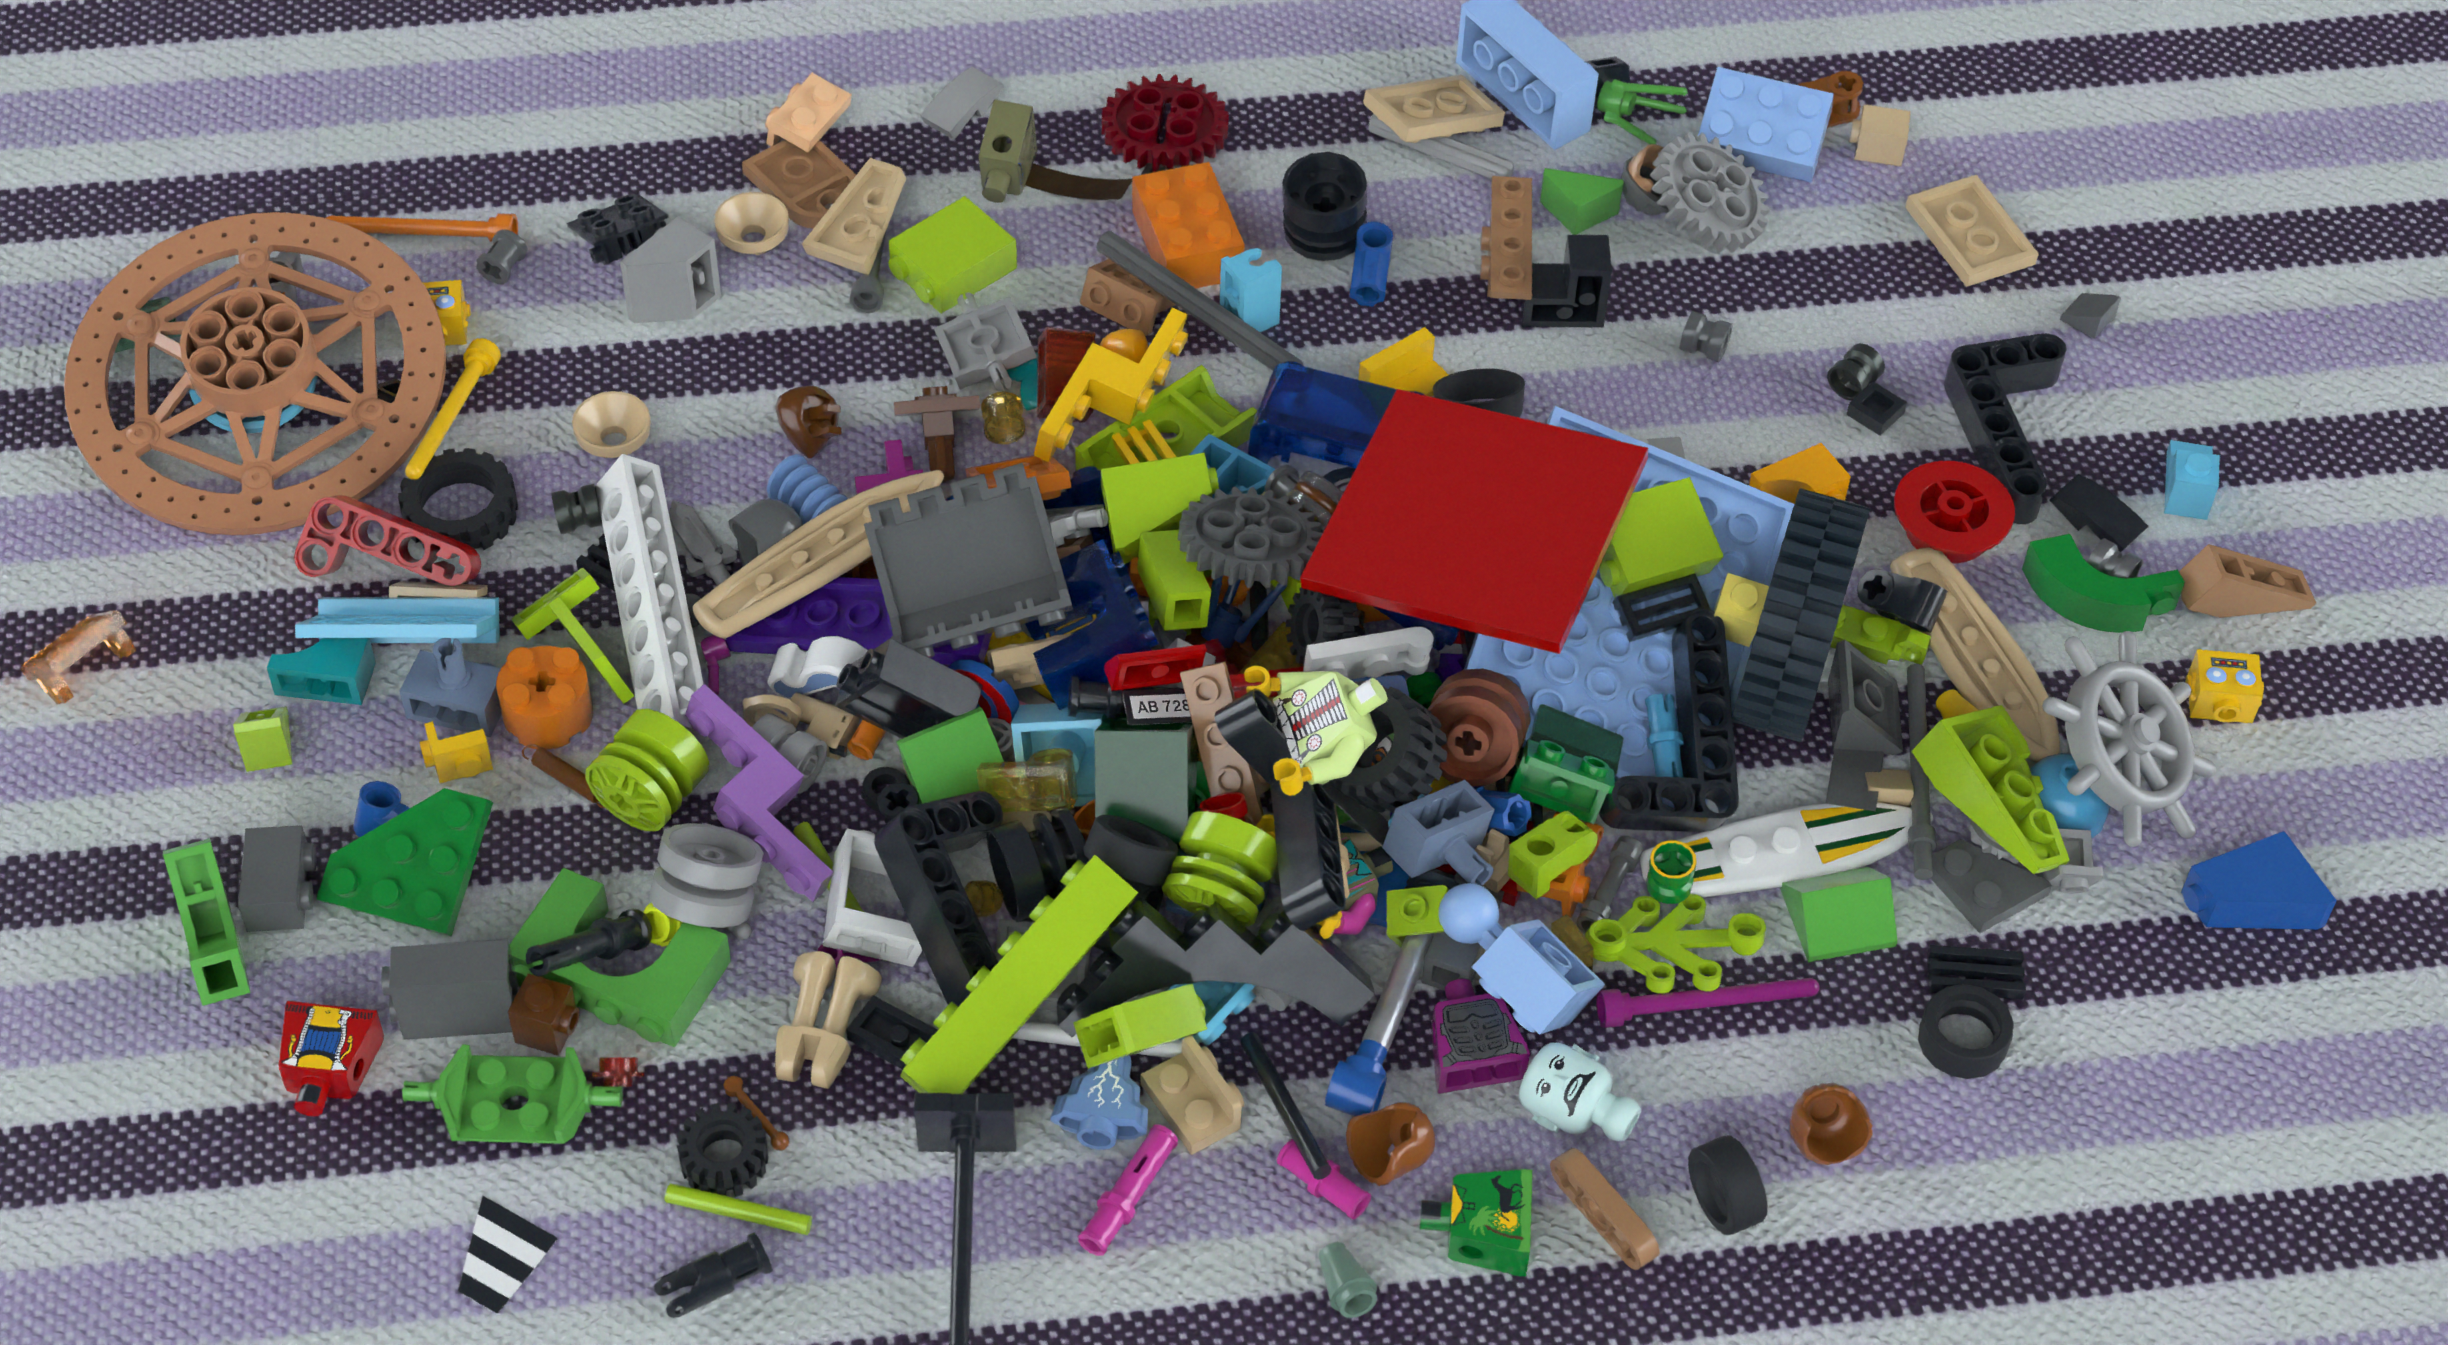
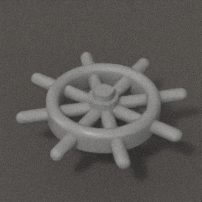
M2124 631L2119 636V661L2110 662L2100 667H2097L2083 642L2078 637L2072 636L2067 638L2064 644L2065 650L2081 676L2071 687L2066 702L2055 697H2048L2043 701L2042 707L2043 711L2047 714L2065 721L2066 736L2069 744L2068 749L2070 750L2067 753L2072 754L2079 770L2067 783L2068 792L2075 796L2081 795L2090 787L2105 803L2122 812L2124 842L2130 847H2136L2142 841V815L2162 808L2181 837L2185 839L2193 837L2196 833V827L2179 799L2188 788L2193 773L2203 777H2210L2215 773L2216 767L2211 760L2194 754L2190 727L2180 706L2191 694L2190 685L2185 682H2178L2169 689L2154 673L2138 665L2137 638L2131 631ZM2110 686L2120 689V703ZM2098 704L2102 708L2107 718L2097 715ZM2139 704L2145 710L2144 713H2139ZM2153 757L2162 760L2161 769L2159 768L2158 764L2156 763ZM2122 763V774L2115 765ZM2141 774L2152 791L2141 789Z

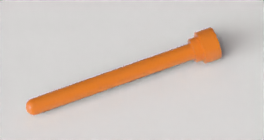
M498 213L496 217H490L488 221L355 216L326 217V219L349 225L362 232L376 234L488 237L489 241L493 242L494 235L500 230H508L517 235L519 231L516 214Z

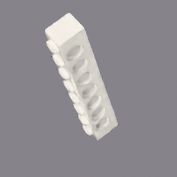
M621 454L595 487L637 709H651L664 713L683 725L703 746L709 737L698 734L685 716L691 695L703 685V679L660 468L657 464Z

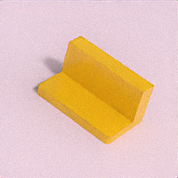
M1424 327L1360 362L1358 392L1382 415H1384L1397 389L1430 397L1434 396V384L1441 378L1449 375L1433 360L1435 336Z

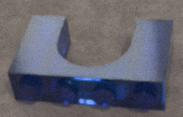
M1104 539L1059 559L1073 610L1065 612L1066 619L1046 626H1040L1038 620L1025 623L1032 639H1035L1078 618L1099 614L1093 622L1082 630L1033 653L1040 674L1059 711L1068 707V690L1071 675L1078 676L1082 681L1108 682L1104 666L1110 659L1119 654L1152 651L1151 647L1159 644L1119 551L1111 554Z

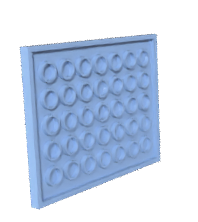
M1557 406L1553 408L1547 421L1549 425L1648 448V460L1633 493L1684 478H1691L1724 555L1710 573L1697 577L1712 611H1714L1727 573L1770 586L1794 507L1793 503ZM1598 569L1560 654L1476 633L1464 670L1484 668L1503 674L1520 688L1528 701L1531 718L1522 747H1525L1528 739L1538 743L1541 740H1548L1562 746L1566 753L1580 758L1584 756L1599 758L1606 762L1610 769L1614 770L1615 782L1624 776L1655 777L1652 750L1647 748L1646 738L1650 735L1645 699L1648 696L1663 693L1664 700H1666V694L1674 695L1678 730L1672 654V635L1677 628L1629 642L1626 636L1628 628L1626 625L1622 626L1619 619L1622 614L1619 609L1615 610L1612 603L1615 599L1610 587L1603 583L1600 570ZM1688 588L1634 604L1631 607L1633 611H1637L1690 595L1692 592ZM1695 604L1641 620L1638 623L1639 625L1696 609L1698 606ZM1692 629V633L1696 638L1705 641L1700 632ZM1754 638L1750 647L1726 640L1732 717ZM1695 671L1700 681L1708 683L1707 678L1702 673ZM1698 713L1700 720L1704 724L1712 726L1708 717ZM1701 756L1704 764L1710 769L1715 770L1713 762L1709 758ZM1661 797L1663 804L1675 808L1670 800Z

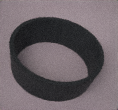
M1502 369L1465 370L1447 375L1438 380L1433 386L1435 398L1515 417H1520L1523 412L1525 380L1522 376L1511 371ZM1475 399H1495L1481 402H1464Z

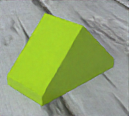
M287 706L240 714L233 727L246 772L293 765Z

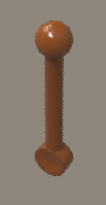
M737 1076L728 1077L724 1081L726 1095L737 1097L744 1107L751 1110L754 1118L757 1116L760 1119L762 1128L770 1136V1144L775 1150H785L790 1142L788 1135L784 1132H778L743 1091L744 1086L741 1078Z

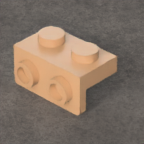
M812 72L802 84L796 83L792 87L786 102L780 108L776 106L769 113L765 123V127L768 128L766 144L772 147L783 138L809 152L850 106L852 94Z

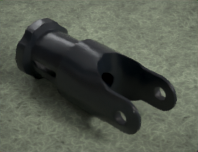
M753 1232L747 1235L746 1241L722 1253L714 1250L662 1276L655 1282L654 1291L660 1296H665L683 1287L693 1286L689 1292L673 1299L666 1307V1313L669 1317L678 1318L733 1292L734 1285L761 1272L768 1274L773 1269L757 1234ZM669 1282L668 1285L662 1287L664 1283ZM677 1307H682L680 1310L675 1311Z

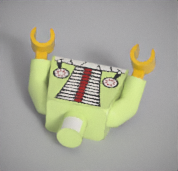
M1251 666L1245 670L1246 682H1262L1258 686L1246 687L1247 693L1255 688L1262 691L1267 697L1270 696L1271 691L1278 692V696L1272 700L1277 707V715L1279 720H1281L1282 729L1292 759H1281L1273 766L1274 777L1276 780H1280L1283 793L1289 796L1298 794L1303 788V782L1306 781L1310 785L1317 783L1324 785L1330 780L1348 776L1364 750L1375 742L1377 732L1370 712L1387 702L1388 699L1384 688L1375 678H1371L1358 686V684L1342 674L1333 671L1278 672L1277 677L1270 678L1269 672L1262 666Z

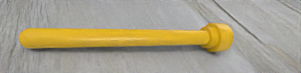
M477 338L469 344L463 355L465 366L463 373L406 466L405 474L409 479L416 480L422 476L478 379L494 371L501 359V352L492 341Z

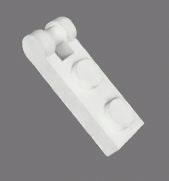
M1411 627L1307 645L1303 672L1333 671L1342 674L1348 679L1367 676L1374 678L1401 670L1411 675H1420L1427 670L1429 665V652L1433 645V634L1424 627Z

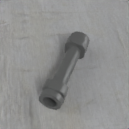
M1621 836L1615 842L1610 851V866L1594 898L1585 901L1576 921L1578 928L1584 933L1590 929L1594 922L1601 919H1610L1612 911L1610 905L1627 872L1635 870L1643 852V845L1637 839L1631 836Z

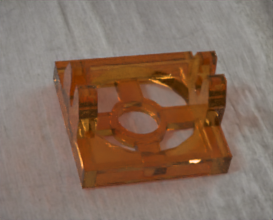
M113 610L87 616L21 664L20 670L29 681L37 680L57 705L60 703L64 704L74 696L59 673L103 641L119 658L130 656L136 649L122 628L127 624L126 620L119 611Z

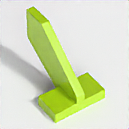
M582 567L515 615L511 620L528 641L558 619L615 695L625 704L634 697L633 693L570 611L600 589L591 575Z

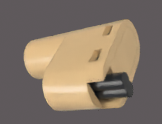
M796 692L792 696L791 701L800 706L803 712L800 721L809 724L806 732L826 743L827 757L836 760L840 759V757L845 758L847 755V743L857 730L859 718L833 704Z

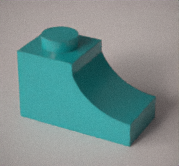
M322 638L313 646L302 651L289 654H271L267 671L274 695L362 705L376 661L370 638Z

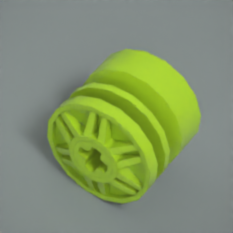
M637 709L614 735V742L607 744L601 750L599 756L586 768L585 779L594 796L615 817L632 827L644 831H659L670 820L671 815L682 805V798L687 797L709 772L710 761L705 749L696 737L679 722L658 711Z
M1194 812L1190 815L1179 842L1181 850L1188 856H1177L1174 859L1172 873L1166 877L1162 886L1164 895L1175 904L1192 913H1196L1200 909L1206 911L1217 901L1245 927L1253 925L1259 913L1256 905L1262 903L1265 897L1263 888L1256 882H1268L1274 874L1278 863L1276 840L1258 827L1240 819L1215 812Z

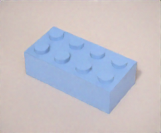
M1469 0L1461 5L1456 63L1554 150L1590 132L1598 73L1589 63L1583 61L1565 42L1560 41L1539 20L1523 9L1516 0Z

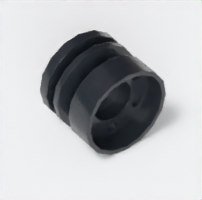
M1319 152L1297 159L1286 170L1282 181L1285 240L1293 251L1308 259L1319 261L1338 260L1354 253L1357 231L1359 227L1367 223V181L1365 172L1356 161L1343 154Z
M1064 806L1052 809L1050 813L1052 815V822L1043 813L1035 814L1033 824L1036 830L1033 831V837H1030L1023 824L1018 820L988 828L986 833L987 848L994 878L1004 905L1012 920L1016 922L1030 919L1029 915L1043 898L1047 896V891H1050L1054 899H1056L1066 887L1061 882V879L1078 860L1082 861L1085 865L1089 862L1083 850L1086 843L1074 817L1068 808Z

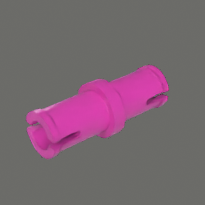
M1294 1140L1288 1141L1281 1149L1277 1163L1308 1185L1307 1190L1316 1198L1323 1196L1346 1213L1350 1219L1355 1220L1369 1205L1371 1194L1362 1190L1342 1175L1340 1167L1332 1160H1327L1331 1167V1173L1324 1179H1315Z

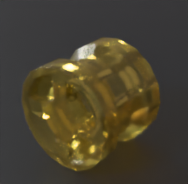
M1003 391L990 394L981 403V413L985 420L983 429L987 440L1003 445L1011 444L1023 437L1026 432L1025 420L1022 417L1023 405L1019 396Z

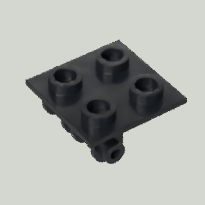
M629 194L619 197L614 201V205L602 210L595 208L583 211L577 216L578 219L566 224L568 228L594 246L589 249V254L594 264L601 262L603 265L623 258L621 250L625 256L631 251L627 234L633 248L636 250L650 239L658 229L665 227L667 224L664 220L669 217L667 213L642 196Z

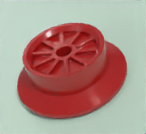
M1934 461L1920 465L1902 478L1894 496V509L1897 519L1906 531L1911 544L1916 549L1932 548L1943 552L1951 563L1971 561L1980 556L1984 551L2001 543L2009 534L2015 517L2014 503L2006 487L1989 472L1964 462Z

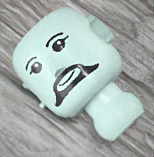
M1549 1043L1543 1046L1530 1063L1519 1089L1520 1103L1527 1111L1534 1114L1532 1120L1554 1133L1561 1129L1570 1134H1581L1586 1132L1594 1123L1602 1128L1608 1138L1615 1141H1625L1639 1119L1641 1107L1636 1100L1630 1097H1617L1610 1093L1613 1083L1609 1070L1597 1062L1599 1056L1586 1052L1576 1044L1572 1048L1562 1043Z

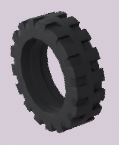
M464 448L463 452H455V449L443 450L442 455H433L419 479L412 480L404 477L400 484L401 493H398V500L403 519L467 544L474 549L480 547L483 550L488 549L494 545V540L497 538L503 539L508 534V526H513L517 518L515 510H518V502L511 473L508 474L507 466L501 460L496 462L494 456L487 452L479 454L476 453L475 449ZM472 483L485 487L494 494V497L485 509L477 515L463 520H443L432 517L423 510L430 496L441 488L453 484ZM417 537L411 538L416 544L419 541L422 543Z

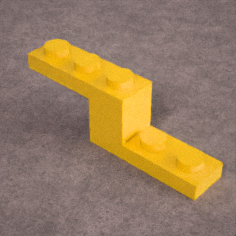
M1172 307L1139 364L1092 343L1042 424L1033 455L1049 462L1057 448L1064 450L1074 431V426L1071 424L1075 418L1081 421L1089 407L1127 425L1131 424L1138 411L1145 413L1155 393V390L1152 389L1154 383L1162 385L1172 364L1169 361L1172 354L1179 356L1187 341L1188 333L1183 331L1187 314Z

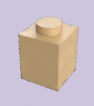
M1864 104L1861 119H1853L1849 143L1856 144L1854 160L1902 166L1908 140L1911 111Z

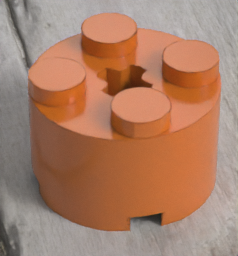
M555 646L518 647L507 655V661L497 676L496 689L504 726L509 734L511 732L518 738L519 743L524 746L535 744L550 750L569 744L570 737L577 734L580 730L583 734L588 729L593 718V704L587 671L576 650L569 647L560 648ZM530 746V747H529V748H532V749H538V748L535 747V746Z

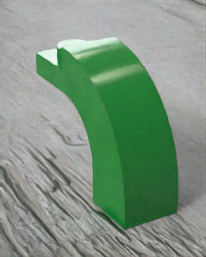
M2071 534L2030 541L2022 566V571L2034 592L2056 613L2084 627L2114 633L2143 631L2148 615H2162L2175 610L2185 584L2178 569L2136 578H2118L2104 574L2092 567L2083 558Z

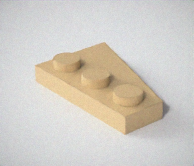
M870 158L802 242L806 253L869 275L906 180L901 167Z

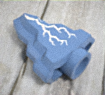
M1130 1055L1089 1068L1087 1072L1074 1077L1068 1093L1057 1097L1051 1115V1122L1059 1125L1063 1130L1076 1133V1137L1082 1145L1096 1150L1112 1148L1115 1146L1117 1139L1135 1140L1139 1136L1147 1135L1148 1108L1140 1104V1087L1130 1078L1132 1063Z

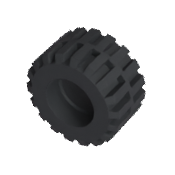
M1382 685L1387 694V702L1370 712L1377 732L1375 742L1364 750L1348 776L1330 780L1329 783L1366 808L1369 807L1373 811L1384 813L1387 809L1394 813L1396 808L1417 800L1420 794L1427 796L1433 790L1429 785L1433 779H1440L1443 771L1439 769V765L1441 762H1446L1447 751L1441 748V746L1447 743L1446 734L1439 730L1442 724L1437 717L1431 714V711L1400 690L1391 686L1387 689ZM1394 733L1393 743L1389 752L1380 762L1372 766V759L1377 746L1385 737Z

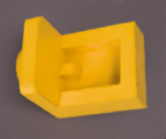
M433 721L424 723L428 740L420 741L419 744L426 768L435 766L439 783L463 777H473L479 773L493 770L484 729L438 740Z

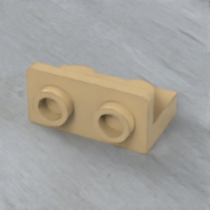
M1079 634L1054 635L1046 639L1021 644H1010L1001 648L991 649L987 652L989 667L994 670L991 676L996 678L999 683L1004 679L1011 685L1013 690L1068 679L1071 675L1083 676V648Z
M1192 1035L1182 1039V1053L1141 1074L1142 1087L1191 1155L1241 1129V1110L1244 1107V1100L1239 1089L1231 1081L1226 1083L1218 1072V1064L1212 1052L1206 1046L1201 1048Z

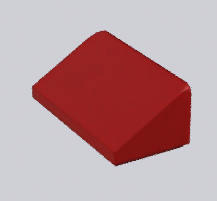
M1205 644L1119 654L1105 663L1104 671L1112 691L1181 683L1180 672L1202 667L1207 649Z

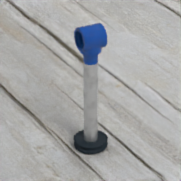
M1427 871L1413 878L1409 876L1407 886L1404 889L1445 885L1450 890L1460 884L1442 874ZM1435 933L1405 937L1356 1055L1348 1056L1345 1062L1339 1061L1334 1070L1327 1090L1325 1106L1353 1116L1378 1110L1387 1081L1386 1072L1382 1065L1424 967L1425 955Z

